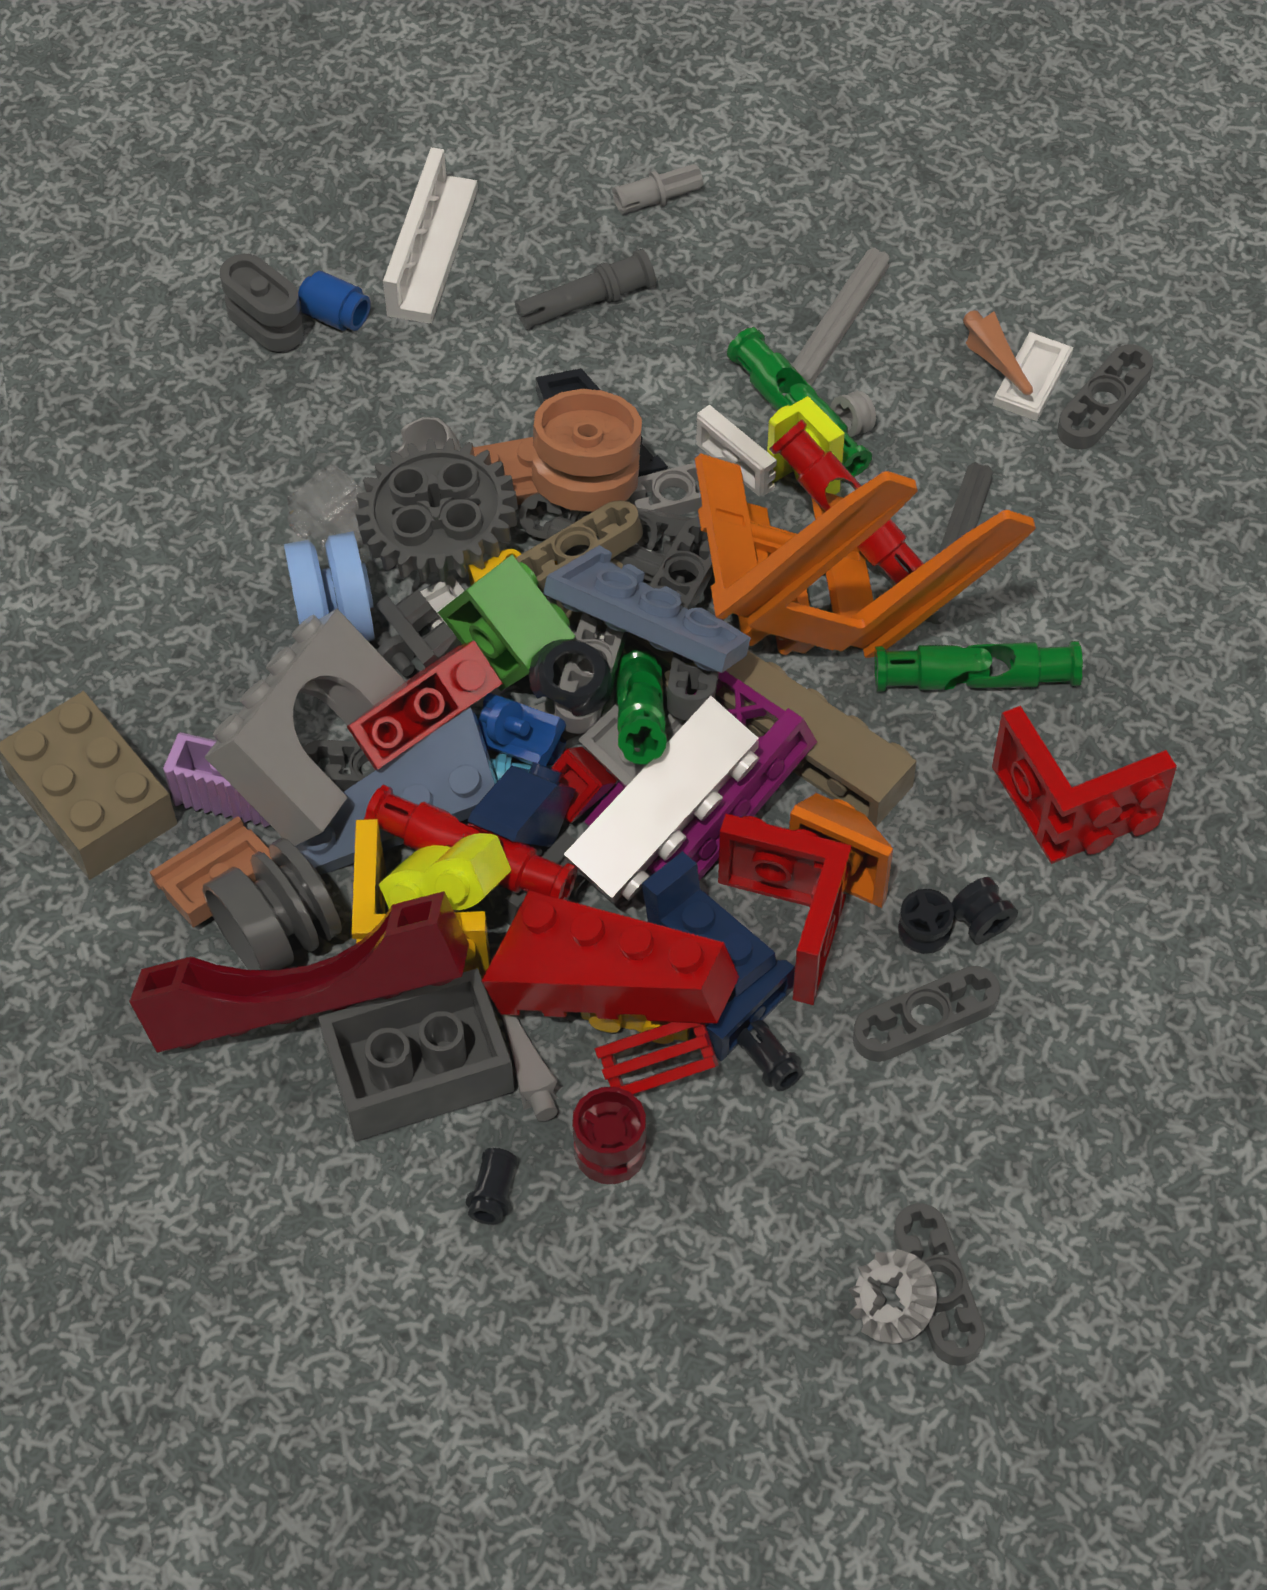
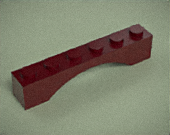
M443 891L393 904L381 922L360 942L336 956L311 965L282 970H246L216 965L190 956L141 969L129 1003L157 1053L174 1048L188 1049L202 1041L226 1035L231 1037L240 1036L251 1029L275 1023L289 1024L303 1016L327 1010L335 1012L345 1009L352 1004L375 998L389 999L403 991L428 985H445L456 978L462 977L469 943L447 895Z

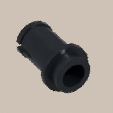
M764 1020L751 1023L752 1028L757 1033L756 1037L761 1043L754 1038L747 1028H744L737 1038L738 1045L746 1051L763 1072L762 1081L766 1086H774L777 1091H784L790 1088L803 1074V1069L800 1067L801 1058L795 1052H788Z
M487 1148L482 1154V1163L475 1189L467 1194L465 1203L469 1208L468 1215L470 1218L482 1224L496 1225L501 1222L502 1217L509 1213L511 1205L506 1199L518 1159L507 1150Z

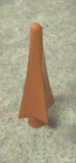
M976 310L968 312L963 319L964 325L969 330V336L966 341L968 348L999 370L1024 395H1031L1033 387L1014 357L996 313L993 311L983 318Z

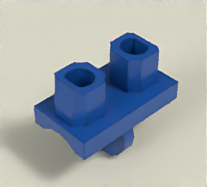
M488 693L485 696L478 722L487 749L500 754H506L508 757L530 765L533 762L545 766L555 764L566 746V739L561 736L566 727L563 719L492 693Z

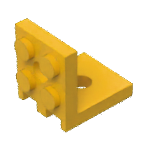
M378 819L356 820L352 938L356 939V943L360 942L386 915V901L379 887L380 882L386 877L387 871ZM485 911L454 912L469 943L463 972L478 968L481 979H483L491 963Z

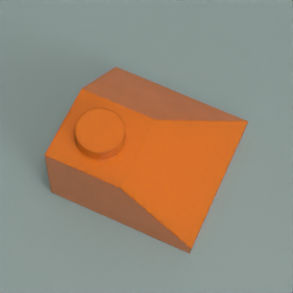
M815 793L796 804L790 813L789 830L805 829L817 834L821 838L852 845L847 863L849 876L844 892L882 908L887 899L893 847L865 814L857 811L846 801L829 799Z

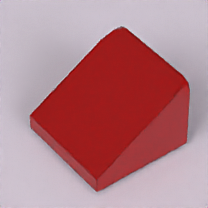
M583 747L567 748L551 767L563 773L559 782L576 789L565 815L571 823L575 822L616 783V780Z

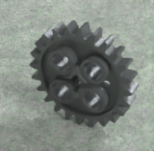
M451 438L447 440L443 449H437L433 439H428L426 450L419 452L417 447L410 443L408 444V456L403 458L398 453L392 451L390 453L392 461L390 467L380 463L374 465L377 478L365 477L363 479L366 492L357 494L359 509L355 510L362 543L368 545L372 559L381 557L383 568L386 571L398 564L400 576L405 579L413 570H418L420 582L423 583L428 579L430 572H437L441 582H446L448 570L455 569L464 578L467 572L465 565L472 563L480 569L485 568L483 554L486 553L499 557L498 542L511 541L509 527L517 526L515 510L518 509L516 491H514L511 475H505L503 463L501 461L491 463L488 450L475 456L473 443L468 442L458 451L455 450L454 441Z

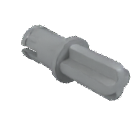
M696 164L663 174L652 171L649 172V177L613 187V199L621 215L658 203L662 207L666 205V199L699 190L703 186V177Z

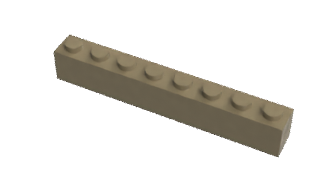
M616 559L610 560V562L622 569L623 564ZM556 600V605L565 612L569 622L578 628L583 612L571 611L565 608L560 601ZM603 621L601 625H597L598 632H606L607 625ZM628 632L621 657L635 649H643L653 653L662 667L661 678L663 685L668 688L673 651L656 649L648 640ZM747 651V656L726 670L786 711L789 708L804 718L817 743L792 772L831 798L846 801L857 811L865 814L875 827L880 824L913 787L917 761L910 756L905 748L897 743H889L870 731L868 726L858 717L844 714L829 704L826 698L818 691L811 688L806 689L788 677L785 671L777 664L765 662L750 651ZM694 662L685 663L690 666L698 667ZM722 686L716 693L715 700L726 710L736 708L735 693ZM687 688L688 695H693L697 691V689ZM745 701V706L751 705L750 703ZM767 715L746 719V727L754 735L760 737L764 736L776 721Z

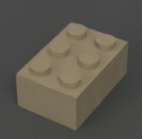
M84 691L0 741V760L6 776L89 880L177 825L169 793Z

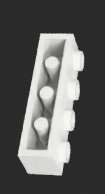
M710 696L666 743L662 756L648 763L564 853L567 862L576 865L578 872L613 904L622 895L629 901L642 889V883L650 877L645 870L658 856L666 861L683 844L687 837L681 831L695 816L703 821L719 805L723 797L718 791L731 777L739 782L758 762L759 757L754 752L759 747V738Z

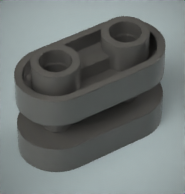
M238 254L228 258L220 268V279L223 292L225 293V305L229 319L263 347L271 351H287L299 345L304 337V326L300 313L298 291L295 285L255 255Z

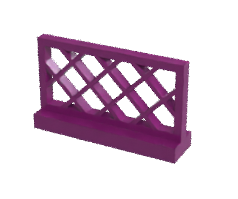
M727 671L719 672L716 693L722 686L735 693L736 708L729 709L728 711L745 727L746 719L765 715L776 722L764 736L758 737L759 747L754 753L759 757V760L739 782L731 777L718 791L723 799L712 813L703 821L695 816L683 829L682 833L687 838L677 851L666 861L661 857L657 862L653 861L646 871L653 875L683 851L697 863L700 881L719 858L720 829L725 814L738 817H754L817 743L804 718L789 708L786 711ZM745 701H747L751 705L745 706ZM619 781L584 821L588 827L625 789Z

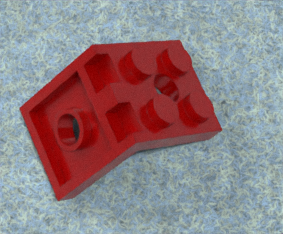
M1020 705L1001 714L992 768L1049 862L1053 864L1085 850L1088 854L1099 853L1108 848L1117 837L1130 832L1135 836H1140L1157 827L1163 817L1177 765L1167 750H1164L1071 787Z
M725 814L719 838L718 883L810 907L796 951L792 1000L814 1005L846 899L844 891L849 876L847 863L852 845L821 838L817 834L805 829L789 830L770 825L762 819L753 816L738 817Z

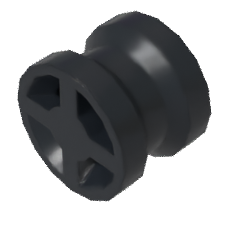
M983 877L970 883L951 902L954 916L957 920L966 921L969 925L968 934L976 944H982L1007 930L1018 915V910L1011 901L1002 900L998 895L999 887L991 877Z
M918 889L910 893L903 900L900 909L898 934L904 946L921 954L935 953L943 949L949 942L954 919L953 905L948 897L936 890ZM917 922L926 925L928 930L916 926Z

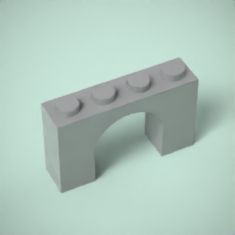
M338 609L320 619L315 615H311L293 631L291 636L296 640L291 648L288 646L281 650L267 664L266 669L270 674L265 681L263 679L259 680L243 694L240 702L244 707L239 714L234 713L216 728L213 736L217 741L204 757L283 838L288 839L294 846L322 833L348 798L307 755L298 740L293 722V708L297 694L305 693L322 700L349 725L406 682Z

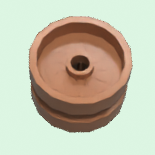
M571 390L561 392L545 400L535 412L533 425L532 481L538 493L555 505L578 511L593 512L609 502L628 500L637 489L642 419L636 408L622 397L602 390Z

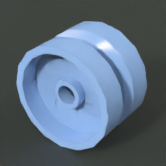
M354 531L328 536L325 549L329 568L320 570L316 548L309 540L284 544L299 625L311 615H315L320 619L338 609L368 642L374 641L375 636L370 611L371 608H374L366 565L365 562L361 563Z

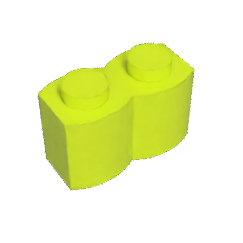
M478 833L460 839L452 847L433 845L418 849L380 882L379 887L389 909L393 904L445 891L453 910H463L478 904L511 872V868L498 836Z

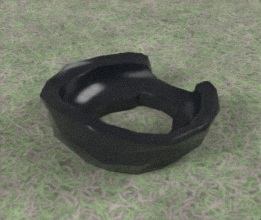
M578 639L555 640L545 645L531 660L529 679L531 689L537 699L548 697L571 709L572 714L575 716H585L598 711L610 699L614 681L609 664L603 653ZM566 653H576L584 656L593 667L594 675L591 681L578 688L575 692L563 690L552 681L554 677V662Z

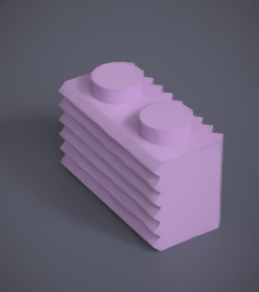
M181 732L178 733L163 767L174 805L183 804L185 809L192 806L195 811L202 808L204 813L212 811L215 816L222 813L224 818L232 815L234 819L238 816L242 818L244 823L251 820L254 825L261 822L263 827L269 826L270 824L204 758L216 743V740Z

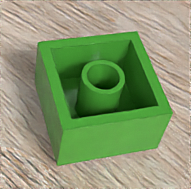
M513 554L438 612L462 644L475 640L503 683L497 687L500 691H503L529 674L533 656L545 645L555 640L573 639L576 637L569 628L570 622L565 612L558 605L547 600L538 588V580L534 572L526 564L518 562Z

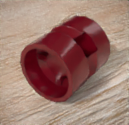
M601 1087L588 1092L579 1100L573 1111L574 1157L578 1167L589 1179L601 1184H618L630 1180L640 1171L646 1159V1114L643 1106L631 1092L619 1087Z

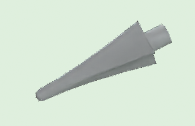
M500 1015L512 1054L523 1110L532 1107L538 1121L550 1120L558 1112L553 1101L558 1099L554 1092L557 1080L536 1051L516 1015Z

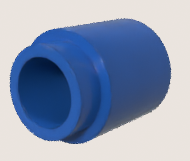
M317 271L312 276L305 278L298 292L303 314L341 331H345L347 328L356 331L361 328L370 311V298L363 294L360 287L324 271Z

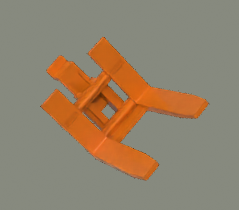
M702 453L695 458L702 506L698 509L701 531L706 532L708 536L715 583L711 586L715 616L724 620L731 614L738 615L741 632L751 637L749 646H754L769 634L775 635L778 651L783 655H787L792 651L804 654L814 646L832 651L834 649L843 651L851 645L862 648L865 658L874 657L875 646H883L886 650L905 637L1004 559L1036 529L1034 518L1014 511L1003 510L964 534L884 594L873 600L866 559L857 546L889 521L917 493V485L914 479L885 471L844 498L825 492L827 502L831 507L826 512L811 497L815 521L796 534L770 526L767 508L746 501L740 465ZM825 573L833 613L810 607L807 588Z

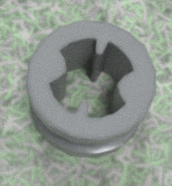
M857 390L848 395H840L833 399L830 408L847 425L850 437H854L858 433L869 432L873 429L876 421V411L872 400L866 393Z

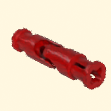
M801 419L769 450L773 454L780 453L799 475L797 480L799 484L826 512L831 508L825 495L826 488L830 482L841 480L850 484L854 490L861 487V484L831 451L825 452L805 430L807 427L806 422ZM892 519L857 546L858 550L871 565H879L895 584L924 564L905 543L907 536ZM894 556H896V558L904 565L908 572L900 565V563L895 559Z
M386 785L378 788L369 801L364 820L378 819L379 829L404 839V845L417 851L423 847L433 845L452 847L460 839L478 833L497 835L511 868V872L498 886L514 893H518L521 890L526 892L530 890L563 900H568L578 873L576 865L567 863L565 866L559 865L536 855V849L531 846L514 842L475 824H463L448 811L427 802H421L418 805L393 794V789Z

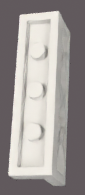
M431 147L383 279L386 311L389 317L432 324L478 191L477 180L446 175L444 149Z

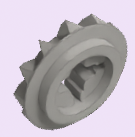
M899 1249L887 1253L875 1252V1259L868 1265L858 1267L860 1276L856 1285L848 1289L857 1304L849 1313L855 1319L862 1318L863 1327L861 1332L879 1342L898 1344L909 1341L924 1330L933 1316L937 1303L935 1278L927 1264L914 1254ZM881 1283L893 1287L899 1284L895 1293L900 1298L899 1302L905 1306V1309L888 1304L883 1306L886 1298L881 1293L882 1289L879 1287Z

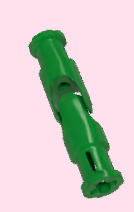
M755 327L747 328L730 342L727 349V357L737 365L740 364L749 373L751 384L776 412L780 408L787 405L791 406L808 396L845 433L842 460L845 468L855 477L869 466L872 460V453L863 445H858L849 436L847 425L817 395L815 390L781 353H774L765 343V336L760 330H757Z
M1071 641L1068 646L1038 647L1036 642L977 644L966 648L954 645H919L917 650L886 651L883 646H875L874 651L876 692H884L886 687L917 686L919 691L954 689L956 683H966L970 688H1037L1039 683L1069 682L1072 687H1080L1082 682L1083 659L1079 641ZM992 657L1003 661L1008 666L1009 671L1001 675L989 676Z
M635 649L620 658L616 670L618 747L628 761L635 764H648L652 760L661 757L666 748L667 737L665 733V712L663 709L662 667L653 653L643 649Z

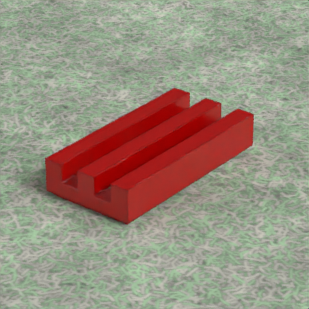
M670 1022L594 1048L597 1058H601L604 1067L601 1070L605 1080L608 1079L610 1087H619L632 1094L719 1065L705 1023ZM692 1027L694 1029L696 1038L616 1064L614 1053ZM697 1049L701 1050L702 1059L623 1085L620 1076L622 1074Z

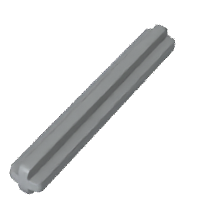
M876 248L867 250L793 362L792 366L810 386L814 383L889 268V256L885 251L880 252Z

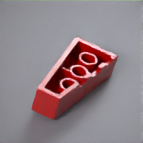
M529 890L481 982L500 1015H519L520 1010L542 1011L544 1016L566 1017L567 1012L595 1013L598 1019L618 1020L619 1015L629 1014L645 1015L647 1021L717 1024L738 981L739 975L724 942Z

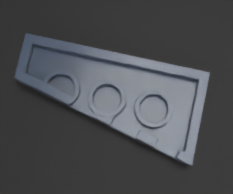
M600 545L546 577L543 594L560 601L565 608L575 612H585L605 621V624L611 629L630 632L644 638L656 649L673 651L689 658L701 669L723 673L747 656L751 637L725 621L716 618L715 615L703 608L686 609L681 605L682 595L667 586L658 589L643 582L645 575L643 571L631 564L623 565L622 569L610 562L612 552Z
M471 707L343 792L348 798L324 831L295 846L306 860L313 865L319 875L354 863L356 820H364L371 797L382 785L391 787L394 795L419 805L421 802H427L446 810L455 816L459 822L469 818L471 811L497 783L477 716ZM379 829L383 851L404 844V839Z

